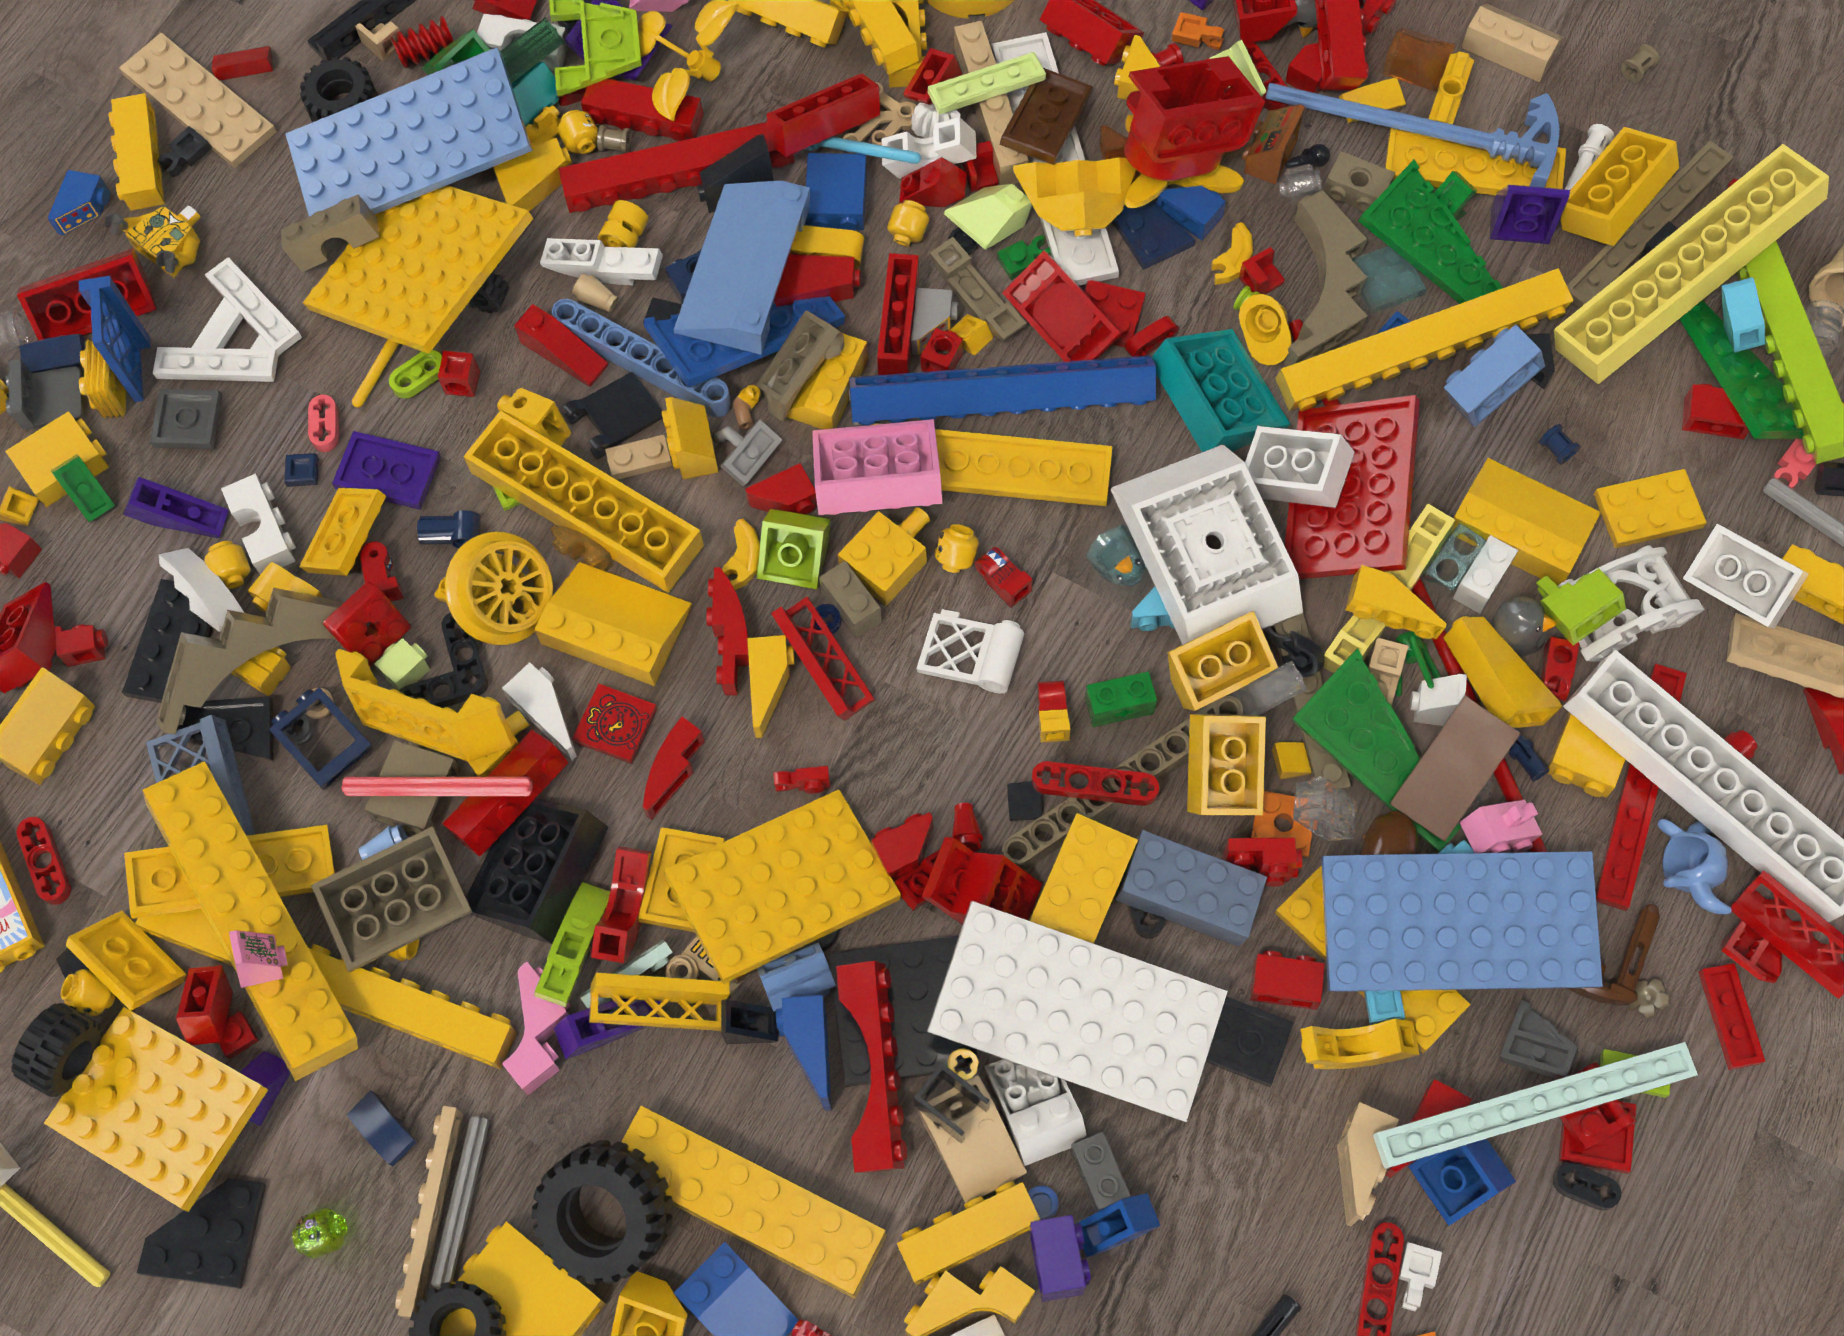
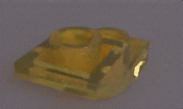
M553 525L550 528L554 538L552 544L561 555L565 556L568 554L574 561L582 556L592 568L598 566L606 572L614 566L610 553L590 537L563 526Z

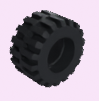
M332 57L331 61L324 59L320 61V65L316 66L314 64L310 68L311 72L305 73L303 76L305 82L300 84L302 91L300 96L312 123L378 96L371 76L365 66L362 67L360 62L356 60L352 62L347 57H344L342 60H339V57ZM349 93L346 97L340 100L332 101V99L337 95Z
M64 1003L51 1005L30 1023L21 1036L12 1058L13 1064L11 1069L14 1073L13 1076L49 1097H59L72 1088L75 1078L83 1073L91 1061L94 1050L100 1046L102 1039L101 1025L94 1019Z
M456 1281V1284L450 1282L442 1283V1288L438 1290L433 1287L427 1292L429 1297L426 1300L421 1298L416 1305L420 1309L418 1313L412 1312L410 1320L414 1321V1327L409 1328V1336H440V1329L445 1318L455 1310L466 1308L474 1314L476 1320L474 1336H506V1331L503 1329V1324L506 1323L505 1315L501 1314L500 1309L502 1308L499 1303L483 1289L473 1284H467L464 1281Z

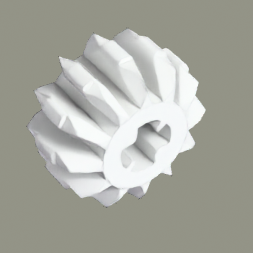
M919 103L915 107L914 113H912L911 129L917 136L931 138L934 137L933 124L958 118L961 114L956 109L939 115L934 104Z

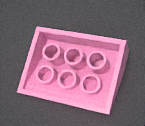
M934 419L812 431L818 515H836L847 512H868L879 509H899L901 507L942 504Z

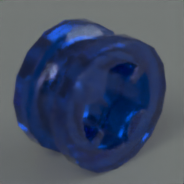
M830 604L818 606L816 609L821 617L826 618L828 615H832L833 623L827 622L826 624L833 634L836 633L841 626L840 612L835 606ZM816 623L815 629L821 630L819 625Z

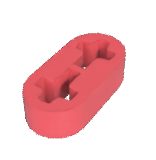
M328 395L314 397L308 407V436L312 445L320 452H329L336 448L339 443V410L335 401ZM323 406H328L329 409L325 410V418H322L319 412L322 411ZM323 428H325L328 436L325 437V441H320L319 438L323 436Z

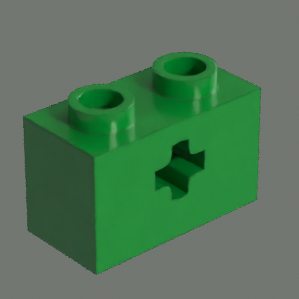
M1149 671L1086 685L1085 702L1092 728L1155 713L1157 699Z

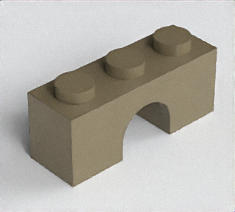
M357 194L282 229V248L300 271L304 272L328 261L327 239L342 238L354 249L378 238L377 217L360 195Z

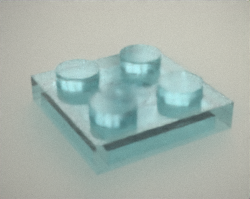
M1389 246L1352 259L1368 277L1360 296L1370 315L1425 295L1426 287L1415 267Z

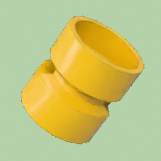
M624 200L615 201L607 217L608 221H605L597 239L601 240L605 247L635 248L639 241L638 236H641L649 220L648 215L643 209L631 202Z

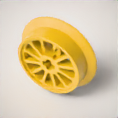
M488 532L468 540L454 554L446 572L445 596L453 618L467 634L487 644L509 645L520 642L535 632L534 629L548 601L553 596V581L545 559L531 543L511 533ZM496 550L504 552L503 569L495 553ZM515 555L519 561L512 570V558ZM485 556L488 557L494 573L481 564V560ZM526 565L529 568V573L519 578L518 575ZM475 569L488 578L487 582L473 580ZM533 578L534 587L522 585L524 581ZM502 582H505L506 585H507V586L504 588V591H505L506 593H502V592L500 591V589L503 587ZM472 586L484 587L486 594L474 599ZM527 592L533 593L534 599ZM489 598L492 602L483 614L477 605ZM516 598H519L523 603V610L520 614L515 613L512 608ZM498 605L500 606L499 623L491 620V616ZM508 619L512 621L511 625L508 624Z

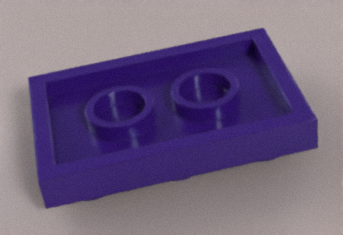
M353 431L332 485L337 490L338 488L378 489L386 495L384 500L386 502L421 510L441 455L439 451Z

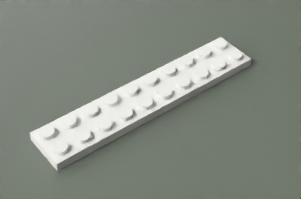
M1047 32L991 44L996 64L1035 52L1043 68L1059 73ZM1029 85L1006 93L1013 114ZM1075 126L1056 163L1085 160ZM1027 155L1029 163H1047ZM1040 217L1048 247L1051 250V257L1070 275L1078 286L1085 285L1090 280L1099 282L1119 277V269L1106 227L1104 229L1092 230V236L1075 237L1074 231H1061Z

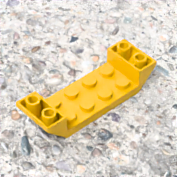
M341 649L336 651L335 655L343 687L363 725L467 762L512 747L515 743L501 705L495 699L471 694L457 713L449 707L441 708L432 705L423 698L415 699L404 695L396 689L388 690L379 687L378 681L368 665V660L358 652L350 653Z

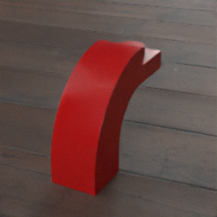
M622 846L616 849L610 895L604 915L595 925L591 958L624 963L630 956L641 927L638 915L648 880L651 851Z

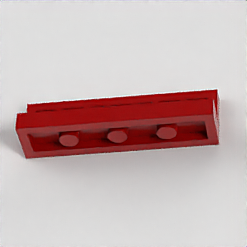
M806 596L788 610L780 606L771 613L839 718L846 721L876 700L809 597ZM806 607L812 614L810 628L797 626L792 618ZM816 623L819 625L821 630L815 629ZM802 632L808 633L807 640ZM814 634L826 636L829 640L826 654L814 652L812 649ZM833 648L838 656L832 655ZM818 657L825 658L824 666ZM831 659L842 661L846 666L843 679L832 678L829 675L828 670ZM850 674L852 675L855 682L849 681ZM835 683L842 684L841 690L838 689ZM847 685L859 687L865 695L863 699L851 707L845 699Z
M1763 870L1731 905V912L1839 999L1844 994V962L1840 954H1844V935ZM1762 883L1773 892L1774 899L1764 898L1755 889ZM1785 909H1794L1801 915L1802 922L1791 920L1786 915ZM1813 931L1825 934L1830 944L1817 941L1813 936Z

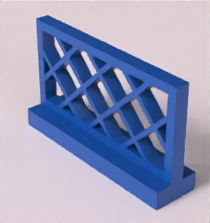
M110 276L80 280L79 292L91 307L92 341L94 346L133 401H144L141 349L151 348V337Z

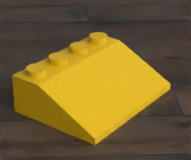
M1487 458L1453 518L1455 523L1451 535L1479 549H1482L1491 535L1518 550L1511 563L1512 565L1540 579L1547 575L1558 586L1566 581L1601 512Z
M579 562L548 601L534 630L542 645L655 686L693 605L691 602Z

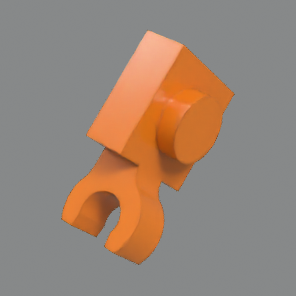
M1180 12L1172 32V41L1198 48L1201 41H1203L1208 47L1220 50L1224 38H1222L1224 29L1218 26H1208V18Z

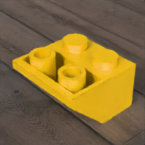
M673 397L665 398L667 410L661 412L674 470L680 469L683 480L718 473L705 405Z

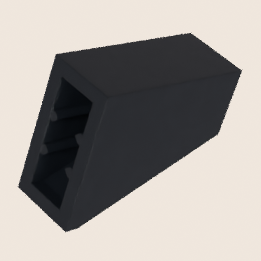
M764 134L757 135L700 172L702 184L697 185L700 202L706 201L709 213L715 212L724 184L774 181Z

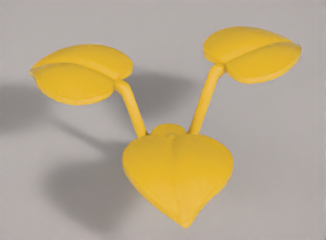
M713 0L703 7L695 22V30L699 32L696 40L702 50H694L690 54L660 36L666 21L659 12L649 11L638 20L641 57L651 52L657 40L687 58V65L690 70L674 68L672 73L662 74L653 89V104L657 111L667 119L674 121L676 111L688 90L690 76H694L697 79L702 77L710 82L719 75L721 64L712 57L714 53L707 46L711 45L720 36L740 6L733 1Z

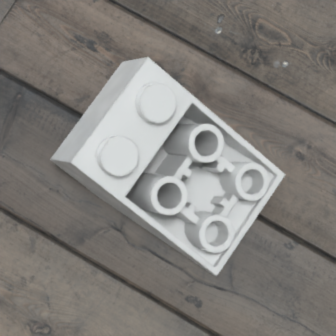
M1006 1059L984 1066L1024 1166L1071 1148V1144L1087 1138L1082 1114L1065 1080Z

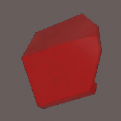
M1740 919L1721 944V951L1758 980L1775 983L1782 972V953Z

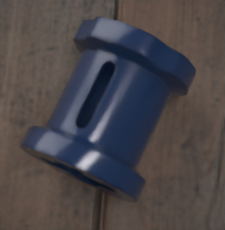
M1557 424L1540 438L1539 444L1546 446L1557 457L1556 461L1562 465L1572 458L1581 446L1577 442L1573 443L1562 431V425Z

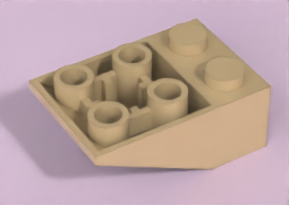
M979 1075L966 1082L990 1100V1108L987 1112L983 1111L955 1088L928 1101L931 1106L965 1132V1140L962 1144L918 1110V1114L965 1204L977 1197H984L994 1192L995 1189L1003 1184L1027 1174L996 1106Z
M1361 1102L1358 1103L1349 1115L1337 1145L1346 1225L1351 1227L1359 1219L1363 1221L1365 1216L1370 1214L1376 1196L1371 1194V1191L1377 1187L1378 1182H1382L1387 1171L1383 1167L1373 1134L1395 1128L1399 1121L1398 1118Z

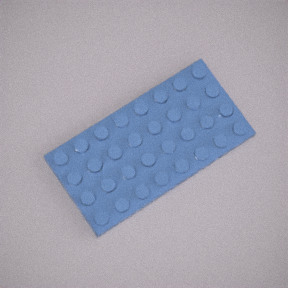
M498 47L286 133L309 217L318 211H323L357 194L360 195L374 214H377L533 151L502 53Z
M1592 852L1339 855L1321 857L1328 992L1603 987Z

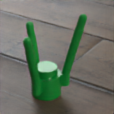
M1410 631L1399 635L1395 639L1396 643L1408 646L1405 663L1413 664L1418 662L1428 688H1434L1430 672L1434 679L1441 678V675L1429 655L1426 644L1423 643L1421 637L1415 635V632ZM1402 672L1396 688V696L1398 697L1402 695Z

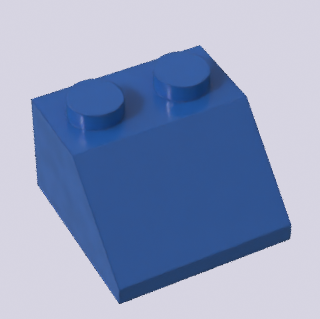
M1487 1139L1420 1158L1408 1166L1448 1226L1517 1182Z

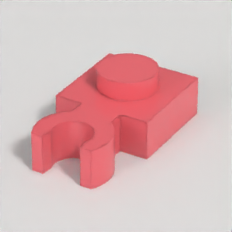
M1795 439L1777 463L1782 468H1779L1772 478H1785L1789 483L1788 486L1792 489L1798 483V478L1803 481L1807 478L1816 463L1812 453H1806L1802 439Z

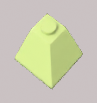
M1006 184L984 187L946 209L944 215L986 250L1023 228L1032 204L1029 198L1015 185Z

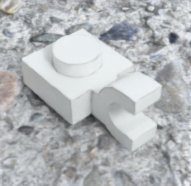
M1410 1242L1405 1244L1398 1279L1407 1281L1408 1285L1401 1308L1415 1312L1417 1307L1419 1308L1421 1305L1424 1287L1430 1289L1435 1287L1442 1252Z

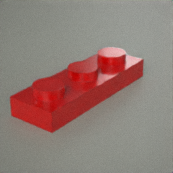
M1735 963L1701 969L1698 972L1728 1070L1760 1065L1766 1062Z

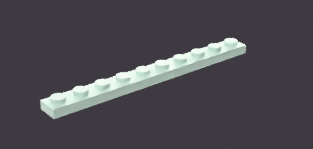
M1683 1042L1373 1134V1138L1383 1167L1387 1169L1688 1079L1698 1074L1687 1045Z

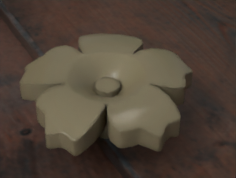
M1653 979L1650 983L1646 980L1638 981L1635 989L1638 999L1629 1004L1632 1011L1638 1010L1647 1019L1655 1018L1656 1008L1663 1010L1664 1007L1670 1005V997L1664 994L1666 991L1664 983L1657 979Z

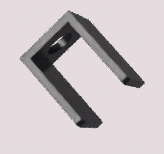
M941 1062L913 1097L914 1107L962 1144L965 1140V1132L926 1102L927 1098L944 1079L985 1112L990 1108V1100Z

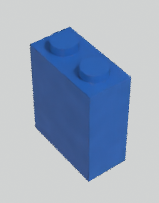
M808 153L806 187H810V209L805 226L853 231L864 230L867 184L866 155Z

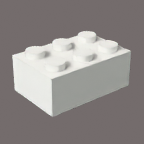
M1258 426L1245 464L1262 499L1336 508L1354 450L1341 434Z
M1716 524L1683 579L1763 625L1774 629L1809 573L1731 530Z

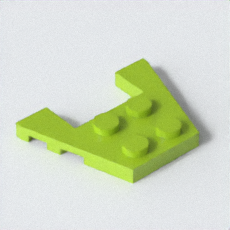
M549 0L551 22L581 20L585 65L555 67L557 96L569 94L642 66L636 10L600 3L599 6L584 3V0Z

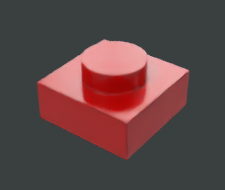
M239 1011L226 1020L222 1041L218 1044L225 1056L231 1059L259 1042L245 1015Z

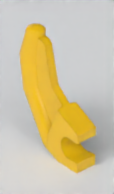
M1243 222L1237 223L1232 229L1231 248L1226 253L1224 252L1212 260V271H1223V273L1215 274V285L1230 283L1239 278L1242 262L1252 257V234Z
M743 518L737 520L734 527L737 543L735 554L722 568L726 576L730 574L737 575L736 579L730 581L735 590L748 584L757 574L760 542L756 530Z

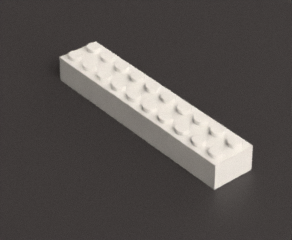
M1617 650L1612 651L1605 657L1563 707L1760 873L1763 870L1827 922L1841 917L1844 914V839Z

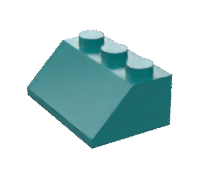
M544 61L520 63L508 74L525 127L528 124L532 125L534 123V119L544 107H550L559 100L555 76Z

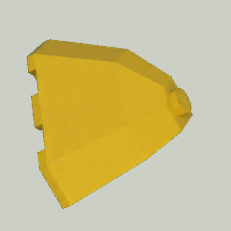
M1121 157L1100 161L1073 160L1055 163V165L1033 162L1013 166L1014 173L1038 216L1061 231H1074L1075 237L1092 236V230L1104 229L1122 212L1126 193L1131 186L1136 169L1131 166L1127 158Z

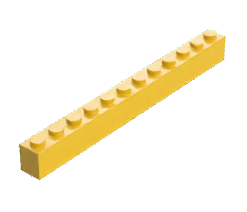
M203 909L141 917L135 922V925L145 933L233 966ZM315 944L312 945L311 949L308 948L342 1009L501 1070L502 1063L505 1061L517 1034L514 1028L509 1025L511 1020L496 1013H492L491 1017L479 1013L481 1010L479 1007L462 1001L460 1006L449 1002L450 997L436 990H432L430 994L419 990L420 985L402 978L400 983L389 979L391 976L389 973L376 967H372L371 971L358 968L349 972L343 958L339 960L331 957V951Z

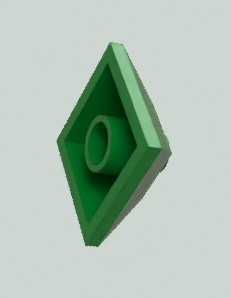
M471 29L443 48L422 69L427 75H430L487 52L490 49L475 30Z

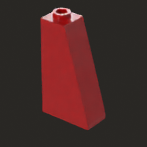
M789 254L773 303L776 304V307L793 305L795 300L830 296L834 302L853 299L855 287H860L861 270L855 269L854 257Z

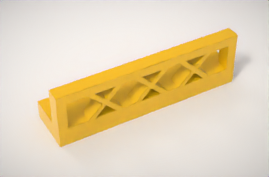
M596 973L590 988L589 1023L721 1031V1000L727 999L730 995V982L723 984L722 981ZM598 997L611 998L620 1008L613 1014L598 1013ZM635 1000H645L653 1010L647 1016H637L629 1006ZM669 1002H676L686 1013L680 1018H670L662 1008ZM702 1004L716 1005V1021L703 1020L695 1010ZM624 1011L627 1015H619V1014Z

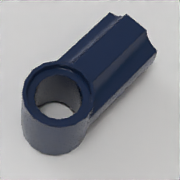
M462 510L455 512L453 516H420L417 522L418 541L420 545L451 544L459 549L468 540L480 535L481 515L473 511Z

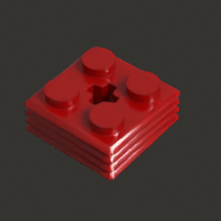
M370 581L362 585L323 622V625L347 652L362 654L368 660L369 667L383 655L390 645L396 643L411 629V625L386 595Z

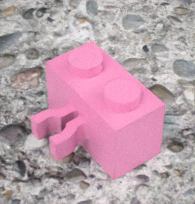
M1525 800L1482 806L1460 821V825L1474 853H1508L1510 851L1523 853L1533 847L1532 842L1543 835L1534 818L1538 815L1537 810L1532 802L1526 803Z

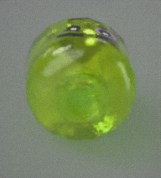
M322 1208L301 1216L292 1232V1240L296 1250L311 1259L340 1250L344 1244L345 1235L348 1232L346 1220L342 1215H338L330 1208Z

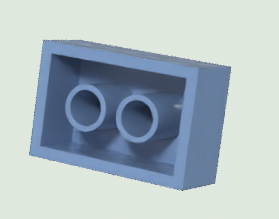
M1516 324L1510 330L1508 328L1503 329L1494 338L1495 343L1486 351L1484 349L1479 350L1470 359V365L1463 371H1455L1446 380L1447 385L1444 386L1450 403L1474 428L1545 367L1540 348Z

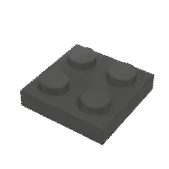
M159 389L150 439L151 445L154 448L214 449L222 401L220 391Z

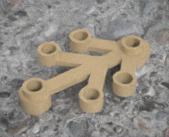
M875 82L879 85L880 104L889 111H880V116L864 124L857 125L861 127L855 133L846 134L843 139L863 142L880 124L890 123L884 131L877 130L872 134V144L882 146V142H877V139L896 135L901 129L910 130L912 128V113H914L917 105L912 102H897L883 92V86L880 83Z

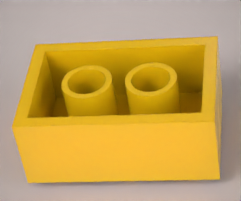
M1190 714L1187 812L1199 815H1263L1266 717L1255 715Z

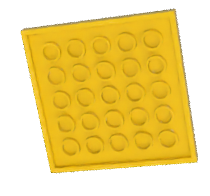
M446 185L375 214L378 222L379 237L354 249L348 244L302 303L310 311L429 354L527 228L533 217L528 210Z

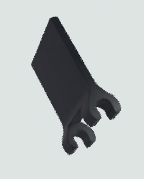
M633 372L626 374L585 398L572 400L563 405V409L566 411L564 417L570 425L578 422L586 414L601 434L589 440L592 446L590 451L596 459L606 455L605 449L616 446L663 419L661 408Z

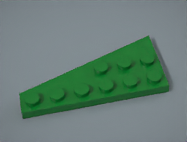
M1414 159L1358 220V222L1459 304L1503 288L1498 280H1493L1485 268L1486 262L1482 256L1475 254L1470 246V239L1448 207L1441 204L1433 193L1434 187L1430 181H1425L1419 173L1418 169L1420 167Z
M1703 300L1679 319L1754 439H1802L1805 436L1802 428L1797 429L1792 414V411L1795 409L1793 404L1787 403L1784 398V384L1750 349L1734 353L1733 346L1730 344L1723 328L1722 319Z
M1357 648L1298 711L1291 721L1391 811H1399L1388 803L1420 758L1414 749V744L1392 706L1382 694L1373 673H1370L1363 661L1362 654ZM1410 819L1418 831V836L1436 852H1440L1462 828L1458 822L1444 842Z

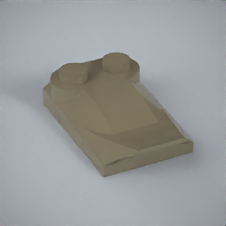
M805 310L756 384L765 395L768 412L782 422L804 383L814 374L825 359L838 356L844 348V335L832 325Z

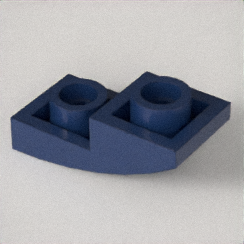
M73 334L21 345L19 348L21 360L31 373L81 366L80 352L85 350V344L82 334Z
M371 1090L346 1114L368 1143L392 1167L417 1143L402 1120L395 1117L380 1096Z

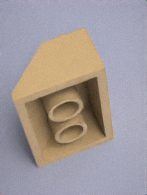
M1486 3L1479 7L1469 24L1462 49L1540 82L1561 46L1564 37Z

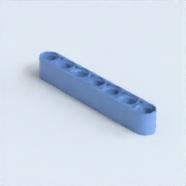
M561 299L553 305V317L559 320L599 356L629 372H633L636 376L681 400L705 405L706 413L710 416L722 417L730 411L731 399L726 383L713 377L688 388L657 345L573 300ZM567 316H572L569 319L563 320ZM592 329H596L595 332L587 333L588 331H590V330H592ZM615 343H621L618 346H612ZM640 356H647L642 360H637ZM671 369L668 373H661L663 370ZM715 396H721V397H722V398L719 399V400H714V401L711 400V399H712L713 397H715Z

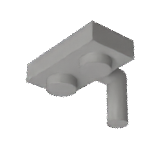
M761 420L756 421L744 437L729 426L714 434L715 442L720 444L728 440L735 446L720 467L741 486H745L782 441Z

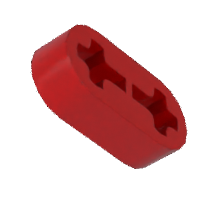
M1164 316L1133 335L1127 341L1124 348L1131 357L1147 356L1158 349L1166 338L1174 337L1179 327L1170 316Z

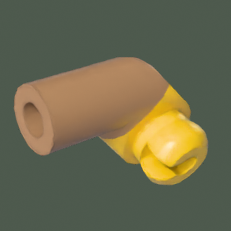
M748 385L733 402L739 429L746 430L754 425L750 412L761 396V391L756 385Z

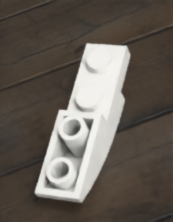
M547 238L540 264L542 267L577 278L585 273L588 276L593 275L600 282L633 286L635 280L657 279L663 254L658 248L605 247L601 240Z

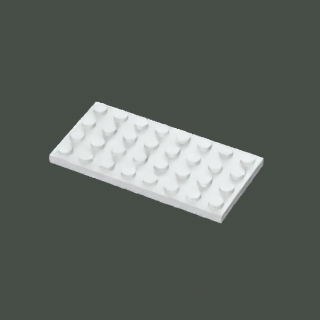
M971 901L927 1032L1187 1122L1228 991Z

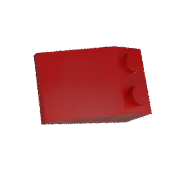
M46 581L5 604L0 613V691L4 694L16 687H23L36 676L42 667L48 671L52 667L53 662L51 659L56 650L51 585Z

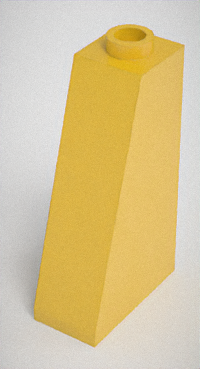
M1463 616L1452 624L1450 631L1443 637L1487 711L1512 728L1542 726L1562 707L1560 701L1497 633L1485 617Z

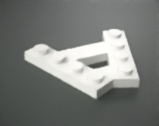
M228 257L205 274L208 281L224 297L192 348L157 347L153 375L156 379L274 382L278 356L302 338L299 331ZM243 318L259 334L251 349H224Z

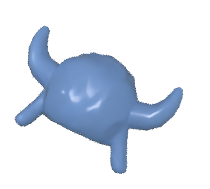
M1660 819L1658 827L1670 837L1663 854L1662 869L1666 878L1663 885L1667 888L1674 887L1686 893L1690 892L1695 903L1710 913L1730 914L1731 908L1717 899L1712 892V889L1722 884L1727 877L1728 860L1726 848L1719 840L1708 834L1712 833V831L1700 821L1694 822L1685 832L1671 821Z

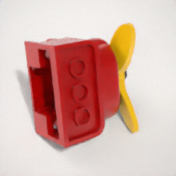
M1226 56L1130 71L1128 77L1139 91L1131 92L1126 100L1127 107L1134 116L1128 115L1125 120V127L1129 134L1125 142L1124 152L1128 162L1141 175L1129 187L1124 199L1125 205L1128 208L1146 205L1157 198L1171 184L1183 187L1204 186L1208 190L1217 193L1239 191L1244 183L1242 176L1236 171L1219 164L1224 152L1240 149L1249 141L1265 101L1231 58Z

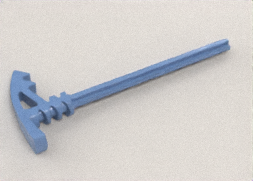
M1269 83L1266 99L1291 105L1301 104L1305 108L1486 149L1491 158L1501 155L1502 160L1508 162L1514 158L1515 163L1521 165L1527 161L1530 167L1538 168L1533 175L1530 187L1545 188L1558 147L1560 130L1555 106L1547 93L1531 99L1528 107L1529 112L1524 122V125L1530 126V128L1522 138H1518L1517 132L1513 131L1505 135L1504 130L1497 128V131L1493 133H1487ZM1542 133L1547 134V144L1536 142Z

